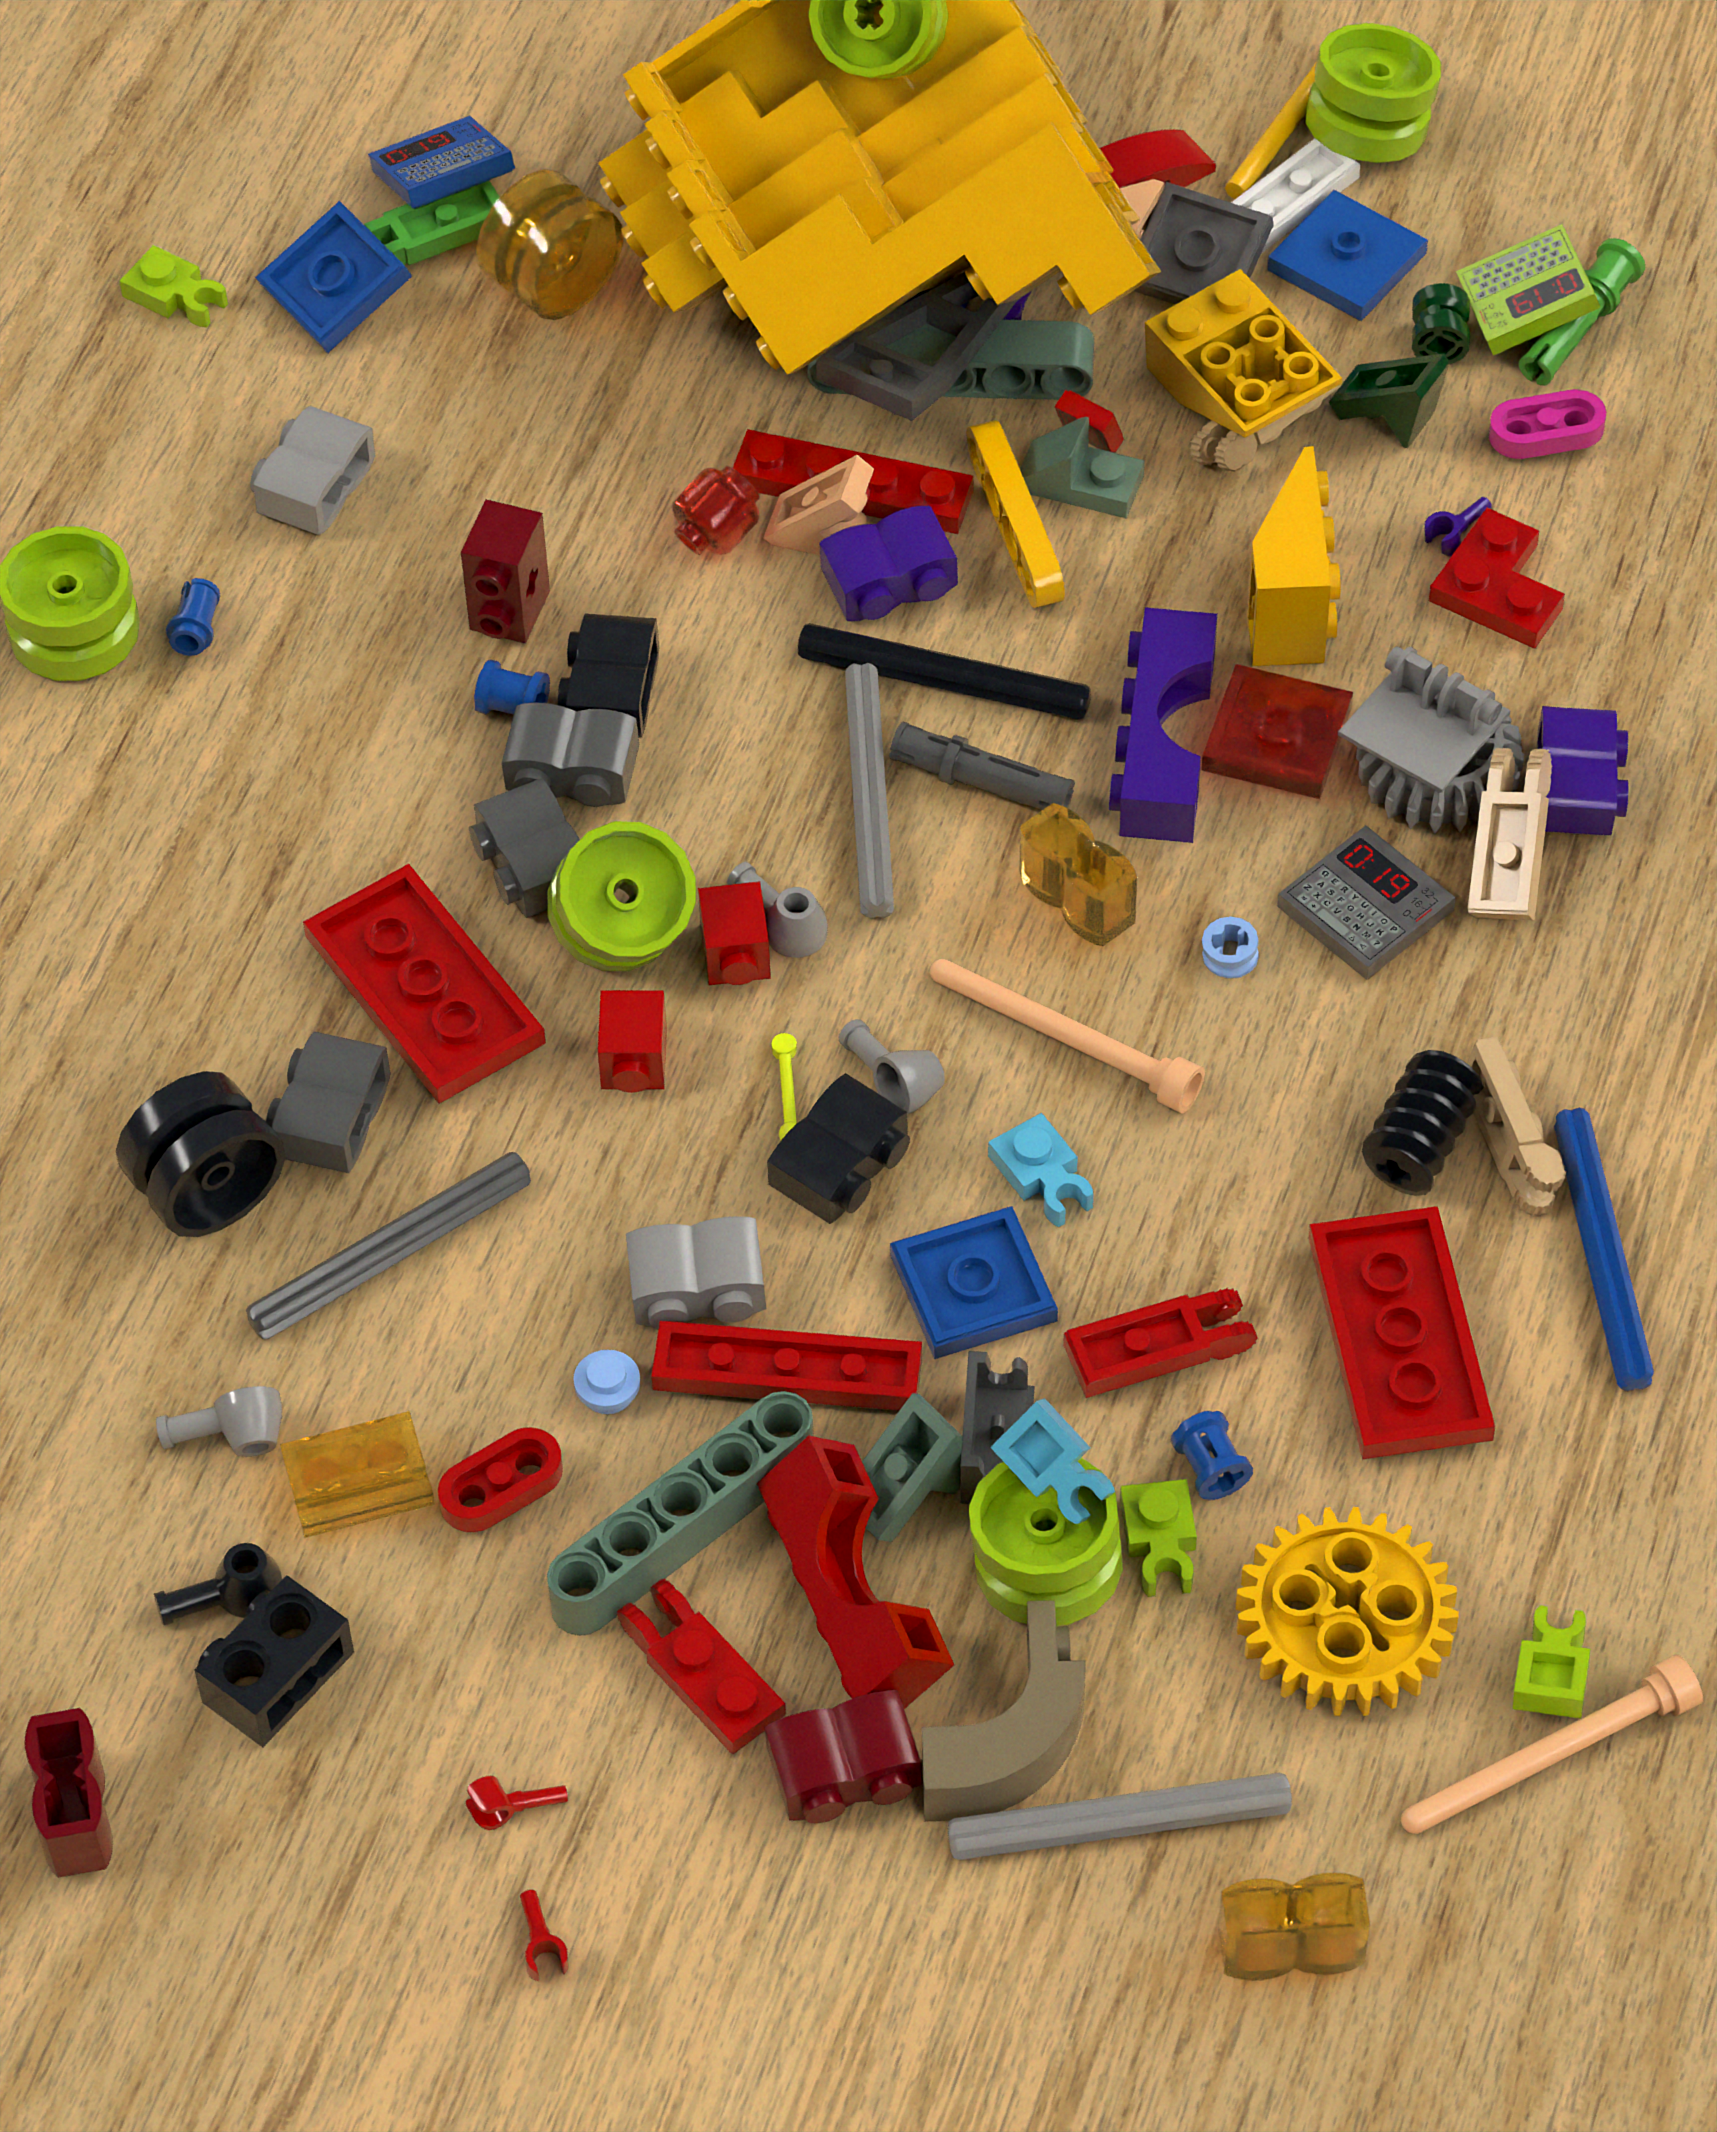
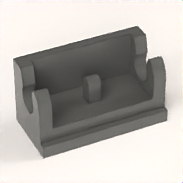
M968 1351L960 1464L961 1504H970L978 1483L997 1464L1003 1462L991 1449V1446L1034 1404L1035 1386L1028 1385V1365L1020 1357L1014 1358L1012 1372L1000 1374L991 1371V1360L987 1352Z

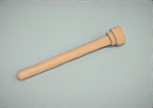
M939 959L931 965L930 975L936 983L1148 1083L1150 1092L1157 1095L1158 1103L1183 1114L1189 1110L1202 1088L1205 1077L1204 1067L1179 1056L1174 1060L1165 1057L1159 1061L949 960Z
M1675 1654L1650 1668V1676L1642 1679V1688L1406 1808L1401 1815V1824L1409 1833H1421L1654 1712L1660 1716H1664L1669 1712L1674 1716H1679L1703 1703V1693L1698 1679L1689 1664L1680 1655Z

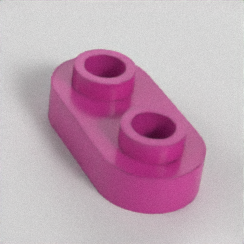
M1578 389L1508 400L1499 404L1491 414L1489 441L1497 452L1514 459H1526L1588 448L1596 444L1604 434L1606 407L1595 394Z

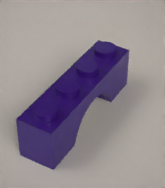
M1145 607L1142 632L1130 631L1127 667L1137 668L1136 679L1124 678L1121 714L1131 715L1130 726H1118L1115 762L1125 763L1124 774L1112 773L1109 796V810L1120 811L1119 836L1193 843L1199 796L1201 756L1183 749L1172 741L1163 730L1162 724L1180 708L1191 703L1210 699L1216 650L1218 615L1216 613Z

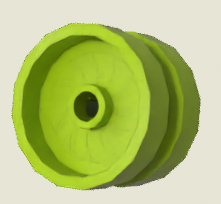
M811 0L808 13L813 39L828 61L846 73L880 79H892L910 75L931 61L944 40L949 16L946 0ZM883 4L884 6L879 14L884 21L882 25H878L874 20V11L879 5Z
M1363 23L1346 25L1330 32L1320 44L1315 66V82L1311 86L1306 106V125L1314 138L1328 149L1353 160L1374 163L1402 160L1416 153L1426 140L1431 120V105L1436 99L1441 79V61L1432 47L1416 35L1393 26Z
M56 526L33 533L11 548L0 564V604L5 615L4 621L8 639L16 659L32 673L54 681H82L107 673L125 660L138 641L140 618L137 603L132 593L133 582L130 567L122 548L106 534L83 526Z
M613 821L588 831L569 850L565 858L557 866L548 888V919L558 942L577 961L601 971H631L653 962L687 927L696 904V877L685 851L666 832L642 822ZM618 889L623 890L630 897L626 903H621L616 899L614 893Z
M1082 1457L1078 1460L1085 1470H1096L1103 1473ZM1004 1462L997 1464L978 1483L969 1505L977 1583L989 1604L1012 1621L1027 1624V1601L1055 1600L1056 1626L1070 1625L1096 1613L1115 1593L1123 1572L1115 1492L1110 1497L1101 1500L1092 1489L1087 1486H1081L1078 1491V1500L1091 1516L1086 1521L1075 1524L1062 1514L1057 1500L1058 1492L1053 1487L1045 1494L1036 1497Z

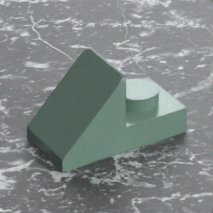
M1089 417L1079 418L1032 440L1020 468L1030 495L1127 519L1144 477L1145 460L1089 447Z
M912 1393L862 1461L879 1498L868 1519L866 1529L880 1541L892 1542L930 1490L956 1494L960 1488L963 1436L920 1394Z

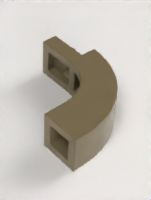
M1055 1600L1027 1601L1029 1678L1023 1693L1007 1711L989 1721L974 1725L922 1727L924 1821H950L953 1818L1005 1810L1037 1792L1057 1773L1070 1755L1082 1725L1086 1660L1071 1661L1069 1626L1056 1627Z

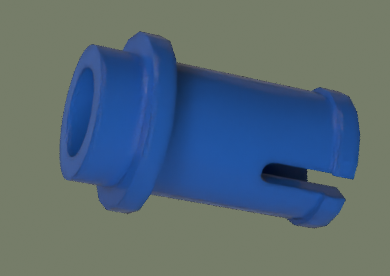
M201 578L192 579L191 584L188 581L184 583L177 613L169 619L166 626V635L170 646L176 652L187 656L200 654L211 645L214 638L211 622L216 605L220 600V590L211 581Z

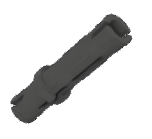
M904 721L898 726L890 750H892L889 754L890 759L928 770L939 775L941 782L950 785L958 781L1012 801L1041 809V811L1053 814L1059 818L1065 815L1073 796L1074 780L1053 775L1012 759L980 750V748L968 745V739L958 735H954L951 739L925 731Z

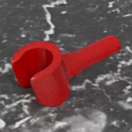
M485 1776L468 1785L467 1793L470 1799L466 1800L465 1805L481 1828L495 1830L508 1822L514 1812L524 1811V1809L565 1803L568 1801V1795L565 1785L525 1792L515 1791L506 1794L495 1776Z
M535 1890L524 1891L521 1893L520 1899L530 1931L529 1938L531 1941L525 1952L527 1972L530 1978L539 1981L535 1959L544 1952H551L559 1957L561 1970L564 1975L568 1970L567 1947L559 1937L550 1934L549 1928H547L537 1892Z

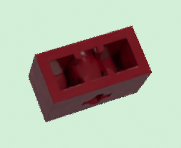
M485 499L460 552L469 629L483 633L491 638H505L526 644L550 592L543 513Z

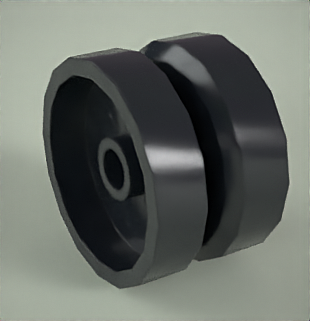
M209 1071L181 1077L156 1091L133 1113L122 1129L115 1151L120 1169L135 1188L148 1197L150 1207L164 1225L180 1237H201L228 1227L246 1216L267 1196L277 1182L286 1159L282 1140L269 1124L253 1111L252 1103L235 1082L221 1072Z

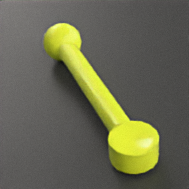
M788 1033L776 1035L772 1039L771 1044L772 1054L779 1060L784 1118V1124L780 1127L778 1134L780 1140L797 1124L792 1058L797 1053V1042L795 1037Z

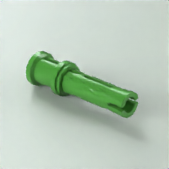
M1608 238L1601 243L1596 252L1597 259L1588 270H1584L1601 308L1541 334L1527 354L1523 355L1519 361V369L1529 381L1532 382L1542 368L1543 372L1537 379V385L1549 384L1553 380L1555 373L1599 316L1613 313L1620 304V294L1629 283H1634L1641 278L1646 269L1645 261L1641 253L1633 245L1618 238Z

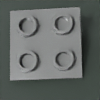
M1396 646L1389 653L1385 662V668L1391 671L1390 674L1338 731V736L1442 793L1510 715V710L1495 700V693L1489 689L1481 690L1465 681L1464 676L1458 672L1453 673L1449 677L1447 666L1438 664L1433 668L1432 662L1419 656L1417 650L1412 647H1407L1403 650Z

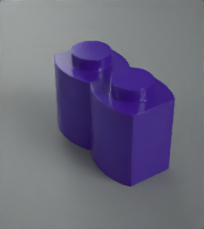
M916 506L903 509L883 518L876 524L852 526L840 530L819 542L821 570L847 621L880 619L901 603L934 601L958 585L957 557L931 506Z
M1542 706L1537 732V749L1549 750V753H1551L1550 757L1552 758L1550 791L1546 796L1549 799L1545 832L1611 836L1615 817H1626L1628 807V780H1618L1617 767L1626 766L1628 731L1617 730V712L1615 710Z

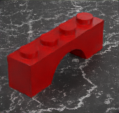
M807 1436L757 1482L768 1508L769 1521L782 1539L792 1562L793 1575L805 1591L817 1618V1629L822 1638L828 1643L840 1670L841 1683L846 1693L853 1699L874 1692L898 1690L905 1709L955 1664L929 1609L887 1601L880 1602L868 1585L863 1569L862 1544L868 1519L879 1498L855 1445Z

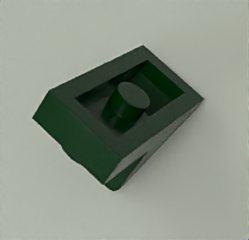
M1443 353L1358 364L1330 399L1329 404L1339 420L1361 417L1375 419L1383 415L1402 447L1405 449L1409 448L1435 412L1449 361Z

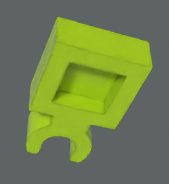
M155 245L119 281L122 297L166 318H169L179 308L186 312L187 319L192 324L199 327H208L211 323L208 307L203 304L213 303L221 308H225L228 305L226 288L221 283L210 279L201 280L199 266Z
M1187 1479L1120 1486V1504L1129 1557L1146 1556L1142 1565L1141 1580L1144 1593L1147 1597L1156 1596V1576L1165 1571L1173 1572L1180 1578L1182 1593H1191L1194 1567L1192 1560L1185 1551L1196 1550L1197 1535Z
M1539 1605L1534 1613L1533 1641L1523 1639L1521 1641L1512 1709L1581 1719L1590 1660V1648H1582L1586 1626L1585 1614L1583 1611L1575 1610L1573 1623L1567 1628L1558 1629L1552 1627L1547 1622L1548 1606Z

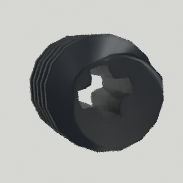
M1426 1050L1416 1053L1408 1061L1405 1073L1396 1082L1395 1090L1386 1100L1384 1111L1376 1118L1373 1130L1363 1141L1362 1154L1365 1163L1373 1174L1386 1185L1401 1193L1420 1196L1430 1192L1434 1186L1433 1176L1439 1174L1444 1168V1157L1455 1148V1138L1461 1135L1465 1129V1119L1470 1117L1476 1109V1100L1473 1095L1479 1094L1484 1088L1480 1076L1470 1065L1447 1052Z

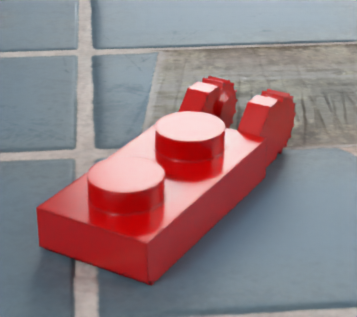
M1226 1288L1189 1298L1188 1294L1069 1329L1064 1333L1063 1345L1086 1398L1209 1362L1210 1358L1223 1360L1232 1357L1234 1354L1239 1355L1252 1348V1345L1256 1344L1258 1337L1252 1323L1249 1324L1248 1321L1234 1322L1232 1325L1226 1324L1206 1331L1203 1330L1202 1326L1208 1327L1218 1324L1220 1321L1225 1322V1320L1232 1319L1234 1315H1238L1237 1313L1241 1311L1243 1304L1237 1290L1234 1291L1233 1288Z
M665 1578L660 1579L650 1587L654 1603L676 1627L665 1637L661 1638L653 1622L632 1602L627 1603L617 1611L616 1615L621 1623L620 1625L629 1637L634 1640L635 1644L646 1654L647 1664L730 1753H736L763 1733L765 1726L786 1715V1703L700 1612L694 1613L687 1599L679 1590L675 1589L669 1580L666 1581Z

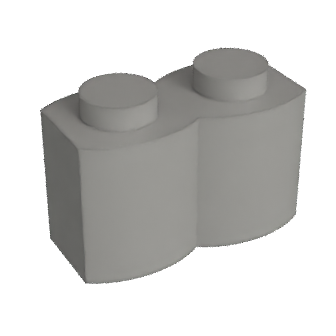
M312 406L304 409L295 420L290 419L281 432L279 447L267 459H261L253 470L250 487L255 495L257 513L317 535L324 533L338 516L347 495L351 494L358 487L374 461L375 448L372 428Z
M741 1216L721 1217L702 1221L692 1226L662 1224L643 1227L626 1233L636 1324L652 1326L658 1329L659 1321L686 1323L699 1317L717 1318L723 1322H739L749 1318L754 1313L766 1309L756 1218Z

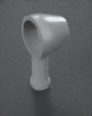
M742 862L737 865L728 876L727 885L760 881L771 948L781 955L793 958L806 957L817 952L827 939L828 923L825 912L815 896L809 890L801 887H791L779 894L756 874V869L750 863Z
M860 1019L850 1021L839 1034L840 1044L845 1049L853 1051L873 1071L874 1083L878 1094L907 1111V1115L925 1105L944 1085V1071L939 1059L933 1052L929 1050L889 1052L870 1033V1028Z
M246 1387L220 1396L214 1402V1407L174 1417H168V1415L156 1417V1427L163 1449L175 1447V1443L223 1432L236 1455L253 1457L266 1454L274 1450L277 1445L282 1419L280 1393L271 1387Z

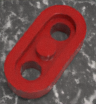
M532 1427L520 1428L452 1466L443 1474L438 1484V1499L443 1518L450 1526L457 1530L479 1532L494 1526L548 1494L558 1485L563 1473L559 1443L550 1433L542 1429ZM528 1465L540 1468L533 1474L519 1472L520 1469ZM473 1498L484 1501L481 1505L475 1507L463 1506L464 1502Z

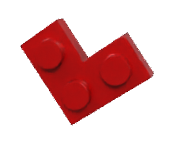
M1486 508L1430 585L1429 602L1535 649L1563 610L1565 594L1519 573L1537 548L1540 531L1490 508Z

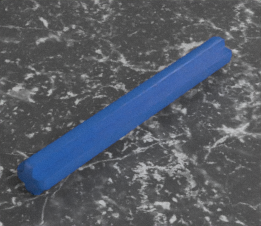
M1580 1107L1573 1110L1564 1109L1557 1113L1554 1129L1563 1166H1565L1564 1170L1616 1382L1624 1391L1645 1389L1652 1383L1654 1370L1590 1114Z

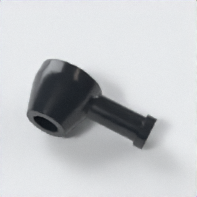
M240 1543L227 1551L217 1568L215 1578L169 1593L160 1591L154 1593V1598L163 1626L174 1623L173 1619L221 1605L228 1613L244 1618V1614L253 1599L263 1591L268 1590L271 1592L282 1580V1574L275 1560L259 1546L252 1543ZM245 1565L256 1567L249 1573H239L236 1571Z

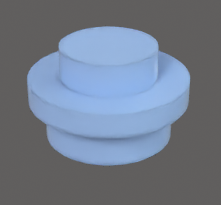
M600 1350L593 1352L583 1358L575 1369V1392L582 1403L597 1413L614 1414L620 1412L631 1403L639 1391V1369L633 1359L620 1351Z

